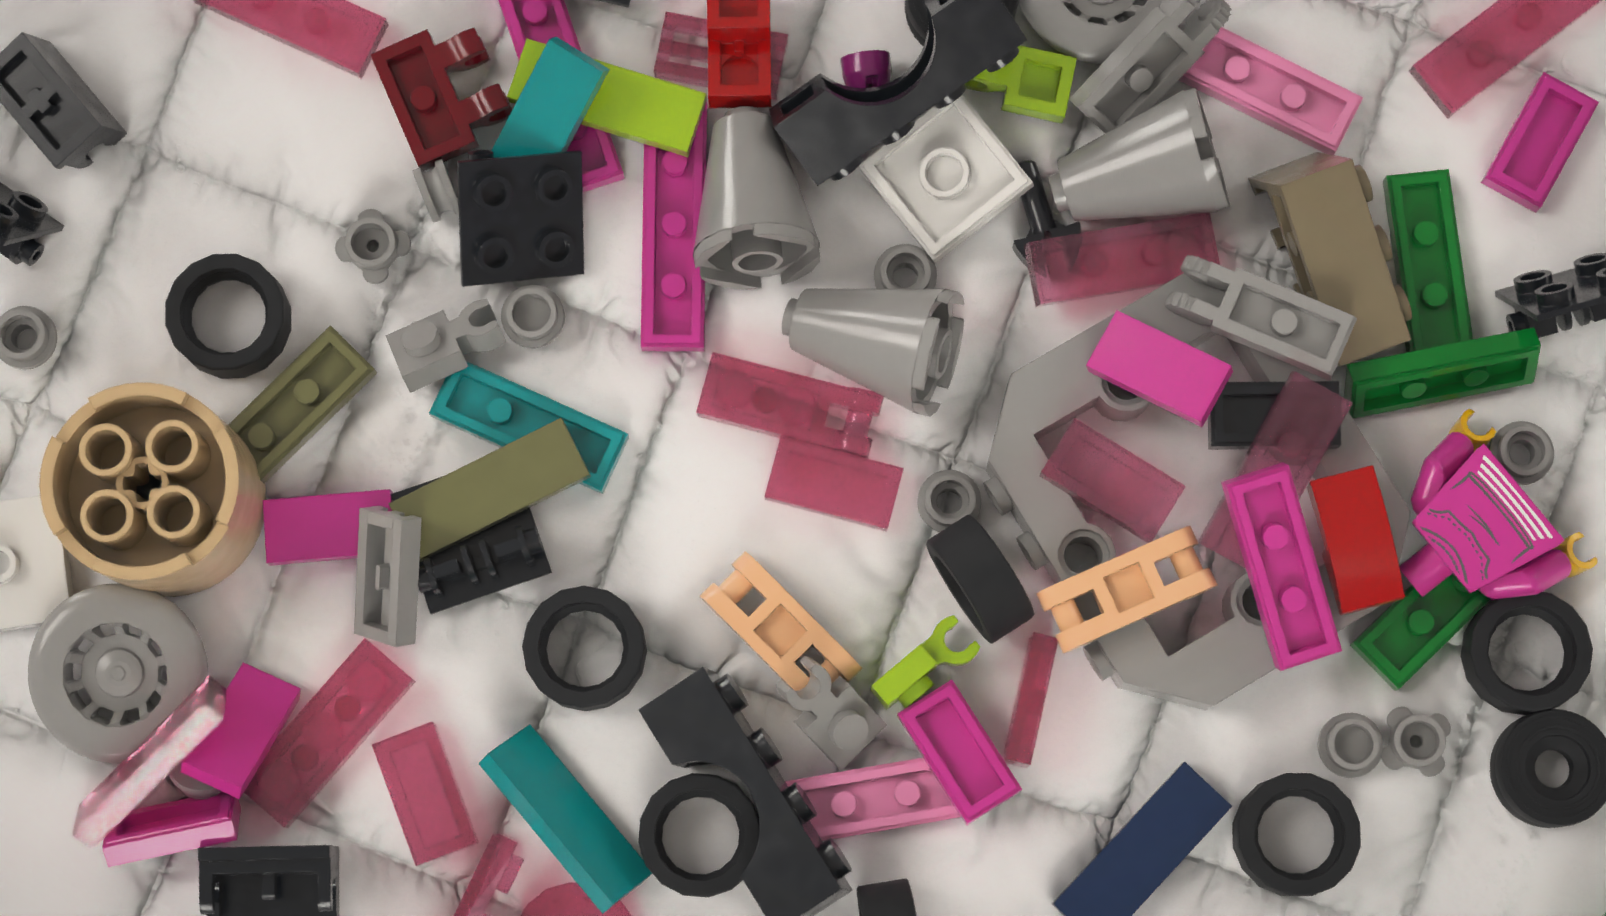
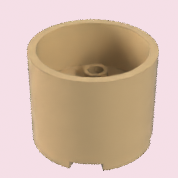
M156 383L122 384L105 389L89 397V402L68 419L57 436L51 437L42 460L39 482L40 499L46 521L53 535L58 537L72 556L90 569L122 585L157 592L164 597L186 596L211 588L230 576L251 553L264 523L263 500H266V487L260 481L256 460L243 439L202 402L184 391L167 385ZM149 474L161 481L162 484L161 488L150 490L148 501L136 492L137 486L148 484Z

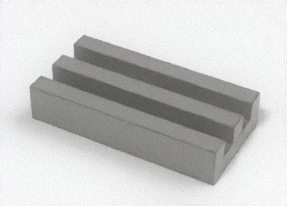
M383 506L360 508L354 634L393 647L415 644L421 517L414 515L405 516L404 512L397 510L388 511V508Z

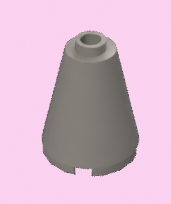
M1193 88L1178 92L1057 161L1059 173L1049 176L1050 187L1059 213L1070 210L1074 221L1213 213L1230 207L1219 159L1216 157L1212 143L1213 138L1197 89Z
M750 106L730 109L725 113L724 117L717 120L713 125L693 251L695 269L700 267V277L705 282L723 288L759 289L762 288L761 277L781 274V284L796 281L811 273L819 264L820 242L783 142L773 126L771 116L761 113L759 109Z
M807 288L803 290L798 299L791 298L787 303L782 319V334L789 336V345L793 351L916 414L930 417L937 412L941 403L930 401L936 386L948 389L953 378L964 329V319L953 316V304L964 305V299L958 291L949 289Z

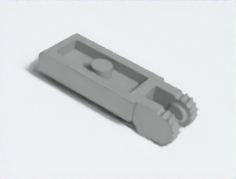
M1162 0L1160 8L1156 6L1069 100L1106 134L1154 107L1205 53L1202 49L1219 32V29L1224 27V24L1229 21L1228 18L1231 15L1230 11L1232 9L1224 0H1206L1187 19L1183 32L1178 25L1195 9V5L1200 3V0Z
M1187 255L1180 268L1181 272H1184L1185 275H1188L1190 279L1227 291L1220 307H1216L1184 292L1171 291L1164 304L1169 311L1197 324L1211 326L1210 331L1328 381L1331 380L1357 318L1238 267L1233 271L1198 256Z

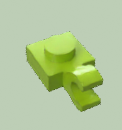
M1020 45L1018 47V55L1009 64L994 72H988L985 69L965 83L967 85L966 89L973 91L1004 92L1001 106L1002 111L1062 124L1066 115L1077 58Z
M954 615L941 620L935 627L933 634L925 642L918 645L871 685L870 691L886 710L897 701L904 708H907L921 698L935 685L928 675L937 666L942 664L955 667L962 666L972 661L977 655L980 645L976 641L961 652H953L947 648L944 641L945 634L958 623Z

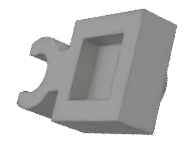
M487 299L469 304L461 311L459 317L451 321L448 320L444 310L386 335L401 376L410 393L467 368L468 364L464 357L465 354L471 351H492L506 342Z
M804 656L800 662L809 671L810 679L808 684L803 689L794 691L784 681L780 680L776 684V689L779 695L792 707L804 711L794 722L827 758L842 771L887 724L842 677L839 676L832 683L826 669L814 659Z

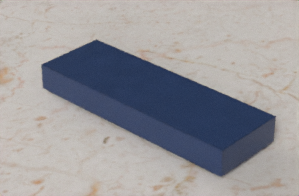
M1186 762L1181 763L1053 901L1052 905L1063 916H1132L1230 810L1232 805Z

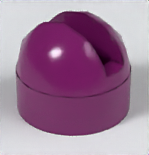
M861 51L845 55L840 59L842 77L846 86L866 88V86L870 85L872 88L891 82L892 67L888 51Z

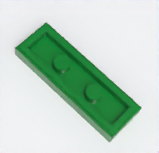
M1449 169L1387 175L1383 180L1396 281L1404 290L1412 311V319L1406 322L1411 337L1410 341L1405 342L1406 352L1472 340L1473 335Z
M1533 327L1347 364L1343 402L1351 417L1355 419L1532 384L1535 381L1541 343Z
M1453 574L1424 597L1411 584L1404 591L1405 598L1393 602L1350 646L1394 691L1399 690L1490 598L1484 596L1479 590L1469 594Z

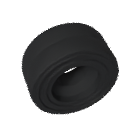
M1549 709L1517 719L1500 734L1491 753L1490 778L1499 801L1513 816L1537 827L1558 828L1575 825L1587 820L1598 812L1606 802V737L1591 721L1571 711ZM1546 750L1559 752L1565 757L1569 765L1567 780L1557 788L1544 785L1538 779L1535 772L1536 760Z

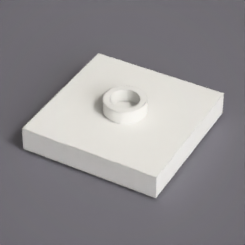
M963 95L943 108L937 109L935 106L929 108L914 119L915 124L905 136L892 144L884 145L882 143L865 156L858 166L935 264L1034 187L1032 180Z
M40 495L0 501V632L41 626L48 615L59 604L73 595L69 552L58 537L53 535L43 512Z

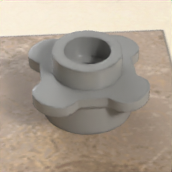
M367 209L359 214L358 220L350 226L346 236L337 240L335 252L342 262H352L360 268L367 282L379 284L388 278V268L398 257L409 253L411 240L406 232L393 230L384 221L380 211ZM371 241L379 243V248L375 252H370L367 249Z
M1407 707L1393 709L1388 714L1386 720L1391 730L1388 745L1383 748L1381 757L1384 765L1392 770H1398L1403 766L1419 769L1427 777L1438 775L1445 767V760L1442 754L1446 746V737L1451 732L1448 719L1439 713L1432 714L1431 716L1415 715ZM1414 735L1419 736L1422 741L1421 746L1418 748H1414L1410 744V739Z

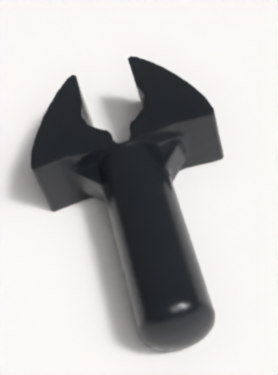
M1033 160L1021 161L1018 164L1034 184V187L1021 196L1030 230L1026 238L1014 240L1012 248L1020 261L1028 269L1046 280L1049 272L1045 260L1040 253V248L1044 243L1045 236H1047L1051 243L1061 248L1063 261L1067 273H1069L1079 250L1081 239L1080 222L1064 226L1054 220L1036 162Z

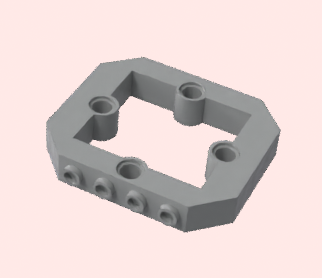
M1183 273L1119 310L1195 348L1217 334L1210 331L1211 326L1197 324L1169 311L1164 305L1171 291L1184 292L1204 302L1220 307L1227 290L1215 289L1196 282ZM1114 314L1011 373L986 467V472L990 479L983 482L989 498L1002 516L1011 511L1023 531V534L1016 537L1021 551L1034 570L1044 566L1054 584L1077 575L1066 565L1064 559V551L1069 545L1084 543L1090 546L1097 555L1098 565L1115 558L1116 549L1112 538L1102 528L1086 522L1037 440L1092 407L1102 416L1112 421L1126 422L1141 415L1151 403L1139 396L1130 400L1114 396L1109 390L1106 380L1087 370L1086 364ZM1228 339L1254 382L1328 381ZM1341 399V446L1338 449H1267L1279 462L1295 466L1305 464L1315 480L1373 465L1391 527L1398 562H1400L1411 511ZM1325 564L1318 567L1337 632L1380 607L1376 606L1340 616ZM1247 572L1232 583L1224 594L1222 613L1226 622L1170 656L1165 652L1145 618L1100 637L1083 647L1087 660L1102 681L1111 676L1117 688L1202 710L1213 707L1276 669L1262 621L1250 617L1242 604L1245 590L1252 588ZM1092 592L1074 599L1084 621L1101 614Z

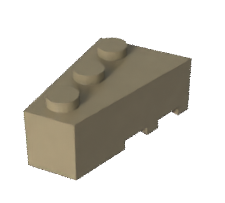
M1316 152L1249 177L1248 180L1255 196L1267 192L1272 203L1279 227L1272 229L1270 233L1277 250L1284 247L1287 248L1298 283L1293 285L1294 291L1357 318L1337 366H1344L1410 341L1411 337L1406 322L1412 319L1411 307L1402 287L1398 284L1393 285L1386 263L1393 259L1391 245L1383 228L1380 225L1374 226L1367 202L1373 200V191L1361 165L1355 166L1351 158Z

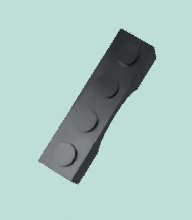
M924 0L927 14L926 40L917 60L900 77L877 87L853 88L839 84L820 73L771 107L769 112L775 130L815 184L819 186L829 178L836 181L846 177L861 164L863 154L880 142L888 145L901 139L913 128L915 124L914 119L932 106L939 109L957 100L967 88L965 83L985 69L988 72H994L1009 64L1018 55V47L1026 42L1027 38L1002 0Z
M702 667L638 711L672 765L683 768L704 765L721 766L736 775L750 791L759 814V839L755 853L742 873L741 878L764 915L815 916L853 891L844 877L852 871L851 866L834 840L829 838L823 842L809 821L817 816V813L803 789L796 782L788 787L775 765L783 759L770 736L763 728L754 732L741 710L748 706V702L739 686L728 673L720 678L717 672Z

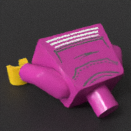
M1472 409L1464 411L1451 427L1449 434L1424 459L1410 500L1417 516L1412 521V525L1425 539L1427 544L1399 566L1400 571L1424 597L1453 574L1469 594L1479 590L1484 596L1495 600L1537 595L1567 577L1577 576L1593 568L1598 563L1596 557L1582 562L1573 553L1574 542L1583 538L1584 535L1581 532H1577L1564 539L1486 447L1496 433L1495 428L1491 427L1482 436L1472 433L1467 426V421L1475 411Z

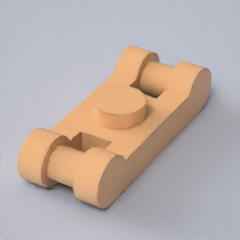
M1191 526L1165 535L1038 592L1036 595L1044 612L1051 610L1059 627L1060 633L1055 635L1063 654L1218 586L1210 567L1203 569L1193 547L1199 543ZM1170 558L1180 580L1164 586L1154 564ZM1092 592L1101 614L1084 621L1074 599Z
M746 551L731 564L735 570L719 586L712 583L700 595V598L794 691L803 689L809 682L810 676L808 677L795 663L811 647L825 659L821 666L829 673L832 683L839 676L850 682L862 670L857 661ZM754 588L765 601L748 617L736 604Z

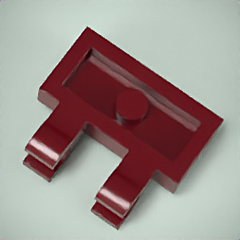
M475 28L460 32L437 45L428 29L370 54L417 165L423 171L434 167L435 161L442 159L443 162H446L479 147L473 129L503 122L508 119L512 111L506 94L502 91L499 83L484 88L461 101L459 100L449 74L476 68L490 60L482 39L478 36Z

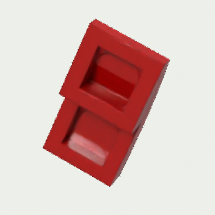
M707 0L709 108L772 107L770 0Z
M1371 465L1310 481L1307 485V490L1325 546L1322 557L1340 616L1403 600L1405 594L1398 557L1374 466Z

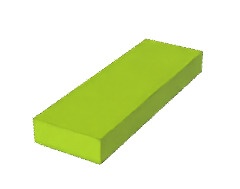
M526 39L507 95L510 103L516 104L546 44ZM594 59L610 70L581 125L688 157L707 101V94Z

